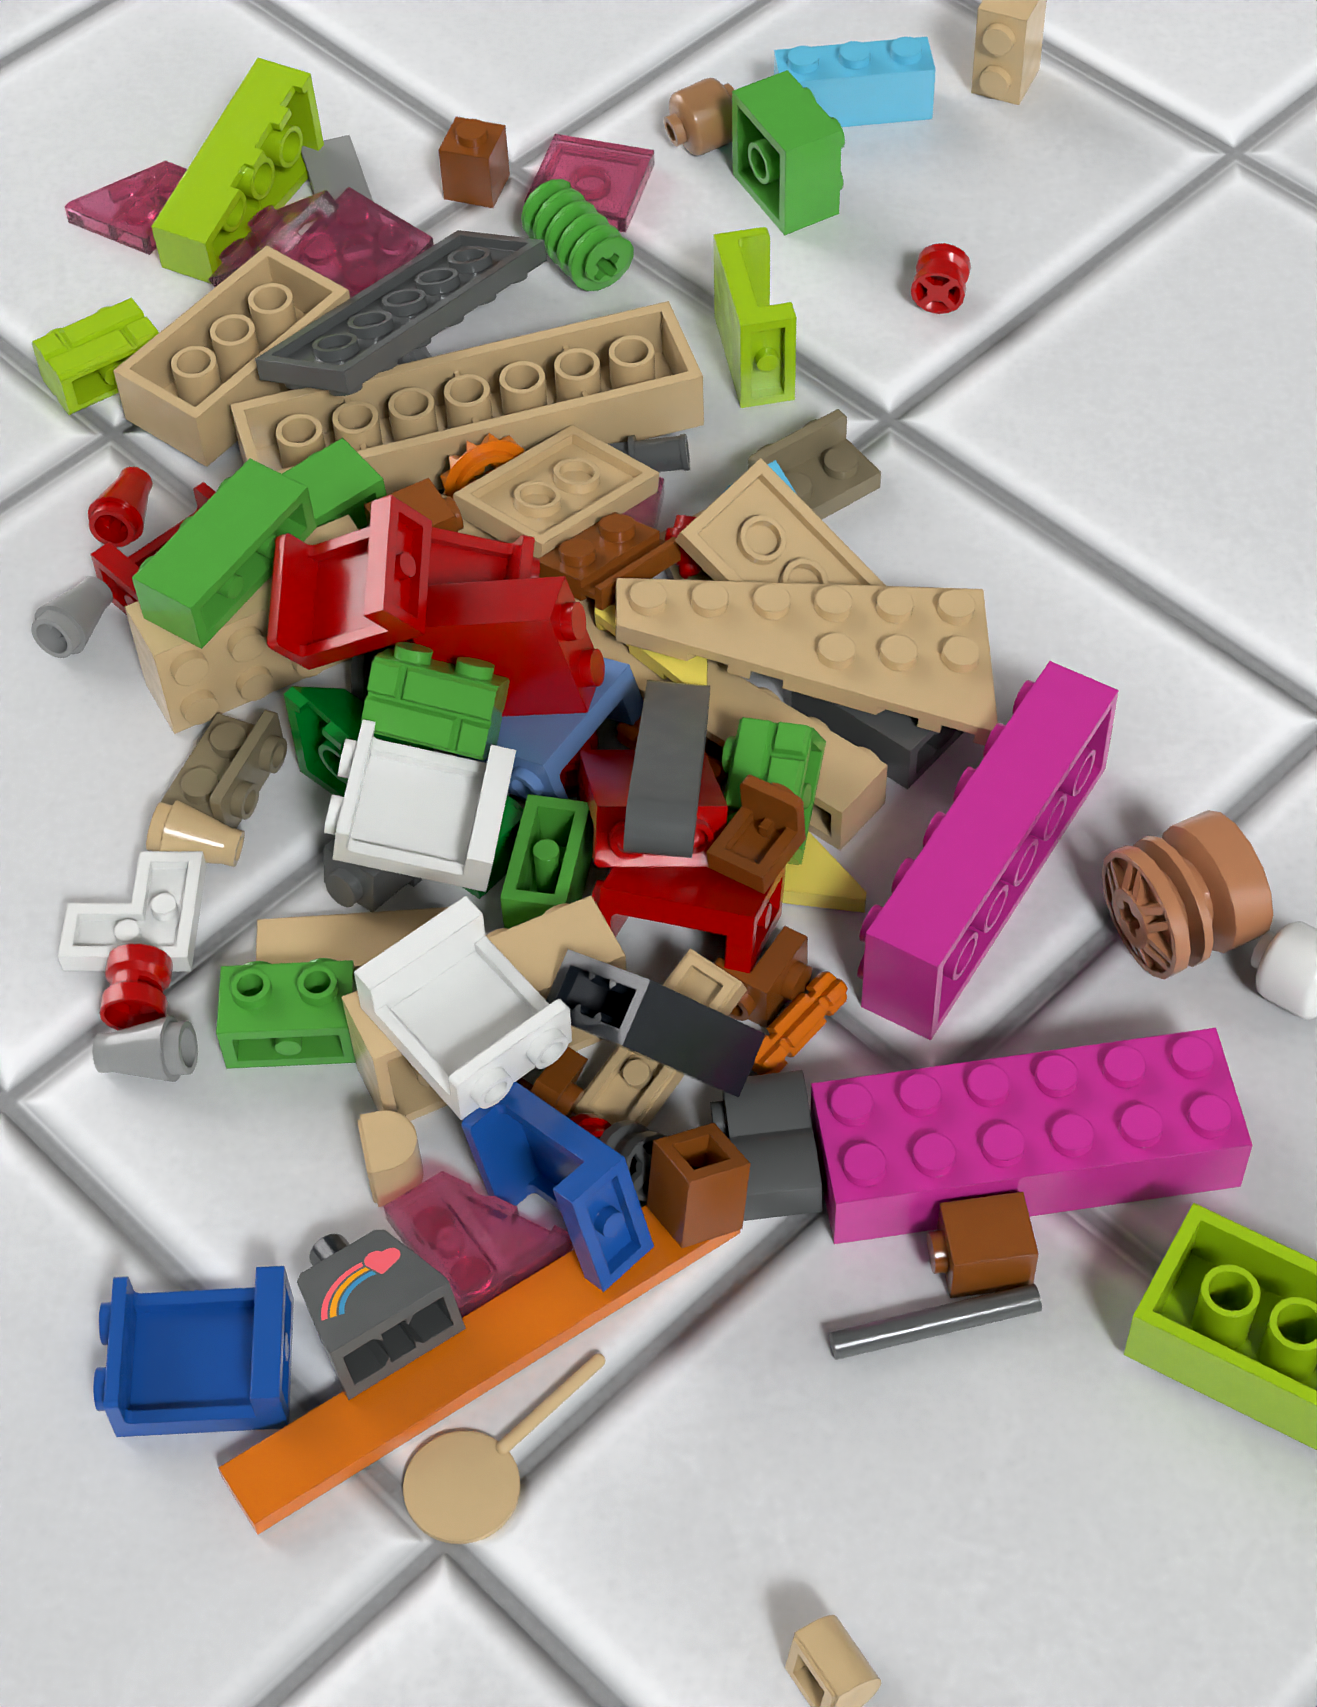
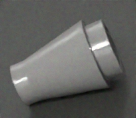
M86 577L78 586L40 607L35 613V621L31 627L36 643L46 653L57 658H66L70 654H78L83 651L103 612L113 601V594L108 585L99 578Z
M167 1016L111 1033H98L94 1038L92 1053L95 1068L99 1073L115 1072L176 1082L181 1075H189L194 1072L197 1063L198 1045L195 1030L189 1021L178 1022L174 1016Z

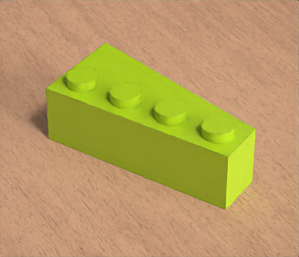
M257 57L151 226L162 268L215 285L307 181L308 173L301 154L302 146L317 151L324 146L311 73Z

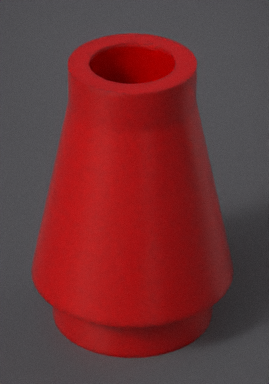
M138 467L124 468L118 478L91 503L88 509L89 529L99 542L103 544L110 542L116 548L127 546L142 535L148 496L153 486L152 479L147 472Z

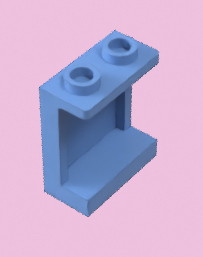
M604 658V680L601 686L596 687L588 713L502 717L497 746L516 750L508 793L516 795L525 802L528 794L568 799L560 780V773L602 722L608 718L634 725L642 715L644 701L629 664ZM456 754L457 757H462V758L471 759V760H476V761L485 762V763H487V760H488V757L483 761V760H479V759H475V758H471V757H467V756H463V755Z

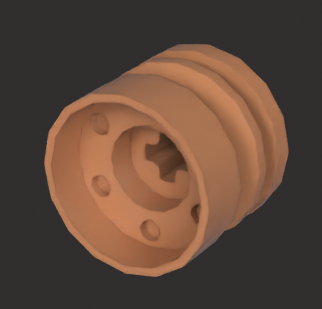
M1204 811L1170 826L1163 832L1162 838L1148 835L1141 838L1133 846L1125 845L1113 850L1104 858L1101 876L1104 897L1112 921L1124 945L1134 959L1154 977L1165 980L1180 973L1188 966L1194 967L1210 958L1212 950L1226 953L1260 938L1270 930L1273 919L1272 894L1264 868L1252 844L1243 832L1221 812Z

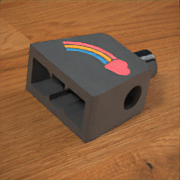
M373 1230L351 1244L340 1234H329L322 1237L314 1244L310 1251L309 1259L312 1267L302 1272L297 1280L312 1321L343 1393L348 1400L466 1329L452 1288L446 1277L386 1230Z

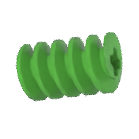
M564 179L547 181L530 193L521 215L523 230L529 238L544 240L547 255L555 264L559 265L561 270L572 279L577 287L586 291H599L619 280L630 267L634 257V247L627 238L622 237L619 230L615 226L610 225L606 217L598 213L594 205L586 201L580 191L572 189L570 182Z

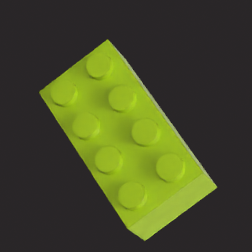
M1193 1203L1132 1317L1123 1355L1317 1450V1261Z

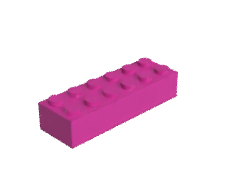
M1052 661L1048 662L1035 682L1027 680L1022 685L1013 705V715L1006 725L1002 723L995 725L985 744L984 758L977 769L969 766L963 772L954 792V803L946 814L939 811L934 815L923 838V849L915 860L907 857L902 862L892 883V895L883 907L878 904L874 905L862 924L859 940L865 943V950L857 971V977L863 980L862 1008L926 1039L932 1040L1106 769L1119 690Z
M1216 1028L811 1083V1124L834 1244L937 1230L940 1203L1024 1192L1029 1217L1241 1187L1253 1146Z

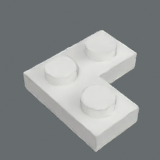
M140 851L131 903H67L58 951V959L62 970L106 971L107 958L110 951L125 944H145L161 949L171 957L173 963L172 972H191L207 868L203 851Z

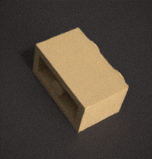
M983 0L977 12L971 93L1020 105L1040 69L1047 0Z

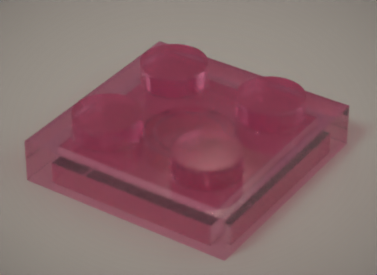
M348 187L284 255L348 289L350 298L434 246L433 237Z

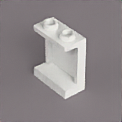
M363 719L358 741L346 738L341 754L338 777L348 779L345 795L342 797L332 794L327 812L324 833L335 835L333 860L486 892L516 750L491 745L487 763L376 739L374 737L376 722Z
M467 896L354 971L361 1009L460 1120L479 1107L486 1109L497 1104L507 1095L514 1082L535 1067L542 1069L553 1064L562 1056L568 1044L572 1042L570 1008L561 999H557L549 1004L485 936L483 913Z

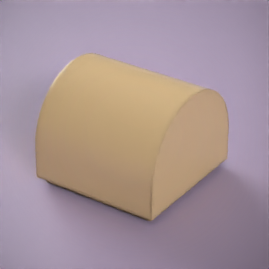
M383 1110L361 1114L360 1120L357 1121L374 1203H378V1207L400 1203L410 1198L420 1187L424 1172L417 1133L412 1122L404 1115L394 1111Z
M828 1615L794 1633L785 1669L811 1707H862L880 1688V1678L837 1616Z

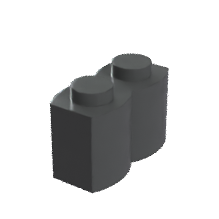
M803 1070L748 1076L739 1097L722 1091L723 1101L710 1102L712 1123H715L751 1163L744 1221L822 1212L821 1177Z

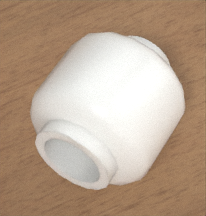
M1297 921L1287 924L1277 934L1272 931L1266 932L1257 943L1251 957V965L1257 968V991L1268 1001L1302 1019L1316 1018L1317 929L1305 922Z

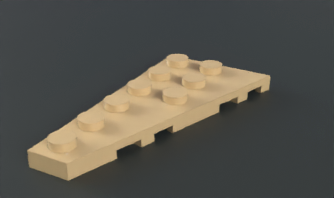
M616 578L615 620L617 642L688 661L696 656L727 664V673L750 679L752 672L783 680V689L874 715L886 709L918 718L917 727L940 733L942 726L971 733L975 735L973 743L984 746L991 731L998 723L983 589Z

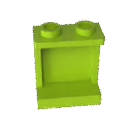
M766 227L713 234L714 317L740 408L795 400L797 317L792 302L770 305V235Z

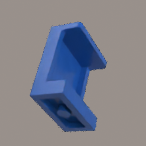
M514 1082L507 1095L497 1104L486 1109L479 1107L464 1118L461 1126L492 1206L503 1215H506L528 1195L535 1193L560 1210L584 1277L603 1292L607 1290L654 1247L625 1157L522 1085Z
M285 1266L256 1267L255 1287L137 1293L134 1291L128 1276L113 1277L111 1302H102L99 1310L100 1340L102 1345H108L106 1367L96 1368L93 1393L96 1410L105 1411L116 1437L282 1429L289 1424L294 1297Z

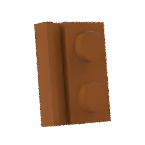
M613 512L540 557L539 578L565 576L575 599L583 601L590 597L595 600V608L604 610L615 603L616 578H654L681 560L680 545L675 541L676 537H672L667 541L660 539L659 530L635 521L631 516Z

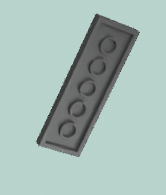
M457 230L255 358L259 379L283 383L289 389L309 387L329 390V393L333 396L354 394L363 388V383L378 373L394 368L398 364L397 360L412 350L430 344L431 338L445 328L461 323L464 320V316L478 306L494 301L497 297L496 294L511 284L524 281L528 277L527 273L547 261L544 240Z

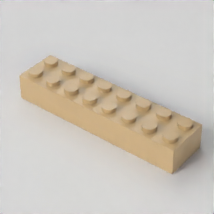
M669 301L396 365L388 371L378 373L363 383V388L360 391L347 396H333L329 393V390L307 387L230 404L243 463L251 458L282 474L306 460L313 453L321 451L339 439L344 438L384 479L387 495L426 478L431 480L437 490L444 489L440 476L450 470L449 456L463 455L467 451V441L479 445L488 433L499 440L510 435L519 446L527 451L570 425L576 426L606 444L628 442V436L635 435L636 440H645L704 425L703 375ZM491 464L485 466L483 474L475 476V478L479 479L483 477L487 471L494 470Z

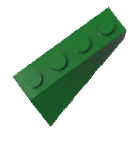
M292 686L283 695L300 772L329 793L344 797L348 779L338 777L341 754L346 738L358 741L364 702L342 688ZM374 734V737L379 740L434 751L431 747ZM508 795L487 890L483 892L464 888L479 900L507 874L524 809L516 800Z

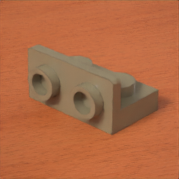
M839 409L820 419L808 422L803 428L773 444L763 446L748 458V469L760 458L766 464L776 460L797 495L821 520L879 489L881 485V471L846 439L847 416Z
M265 709L255 725L217 713L161 802L173 805L176 800H179L237 829L242 819L247 820L253 814L258 803L259 791L270 773H277L284 763L287 753V741L283 738L278 713Z

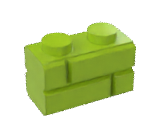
M131 297L113 306L103 307L95 314L66 327L53 329L45 336L32 341V346L44 383L53 395H56L58 402L67 414L71 415L119 393L113 370L153 339L159 332L148 317L144 316L141 308Z

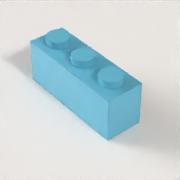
M900 37L892 40L870 42L850 41L845 44L813 47L797 46L790 49L774 50V75L788 70L803 87L811 90L816 102L830 117L836 118L841 127L929 120L933 118L936 69L928 37Z

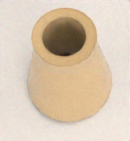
M176 800L173 805L159 802L149 825L146 849L147 851H203L206 863L235 867L242 852L245 831L232 828L179 800Z

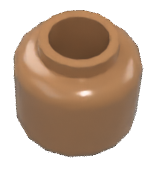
M706 78L674 92L669 100L670 115L664 117V126L671 142L676 147L683 144L691 154L696 156L704 155L732 142V91L734 88L729 83L723 85L715 78Z

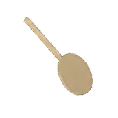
M602 1354L592 1356L500 1441L479 1432L455 1431L440 1435L425 1444L409 1463L403 1482L405 1505L417 1527L428 1536L451 1544L477 1542L501 1529L516 1509L521 1488L519 1470L509 1451L605 1365V1357Z

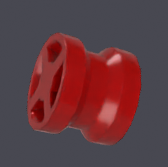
M946 243L932 244L922 250L916 265L917 273L911 286L912 299L919 307L927 312L945 314L957 310L963 304L966 293L965 283L968 281L971 270L970 259L966 253L960 248Z

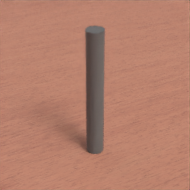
M1033 1283L830 1331L829 1341L835 1360L1040 1312L1042 1311V1303L1038 1288Z

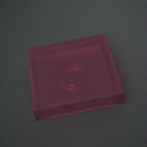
M555 134L525 198L524 204L530 193L541 184L553 179H564L571 183L572 189L580 191L585 200L592 203L597 212L606 217L610 225L615 226L620 232H627L655 165L654 150Z

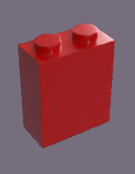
M565 576L428 585L425 635L413 638L415 644L431 648L433 650L432 659L456 665L458 657H470L494 664L493 674L507 677L510 681L502 717L588 713L596 687L601 686L604 680V658L599 649H594L586 629L584 608L580 602L575 601Z

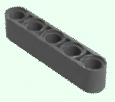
M647 680L627 799L624 852L692 858L707 734L710 685Z

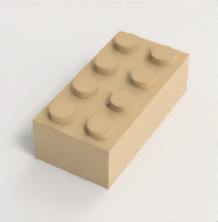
M265 246L113 370L126 420L208 467L238 441L230 404L294 390L285 387L283 383L260 380L255 358L350 299L349 290L277 250Z
M348 514L317 527L304 542L308 545H316L359 529ZM273 574L202 649L144 619L139 601L125 606L146 686L174 734L192 726L206 723L215 717L217 713L223 714L248 702L260 700L268 694L302 679L316 676L323 670L347 661L352 657L308 670L268 647L267 634Z
M591 895L571 904H558L548 909L539 917L509 929L501 928L494 930L486 935L545 1000L568 949L627 971L626 955ZM358 991L342 996L357 1069L377 1110L394 1111L412 1121L447 1106L444 1100L361 1009ZM571 1026L572 1042L568 1044V1047L578 1051L603 1039Z

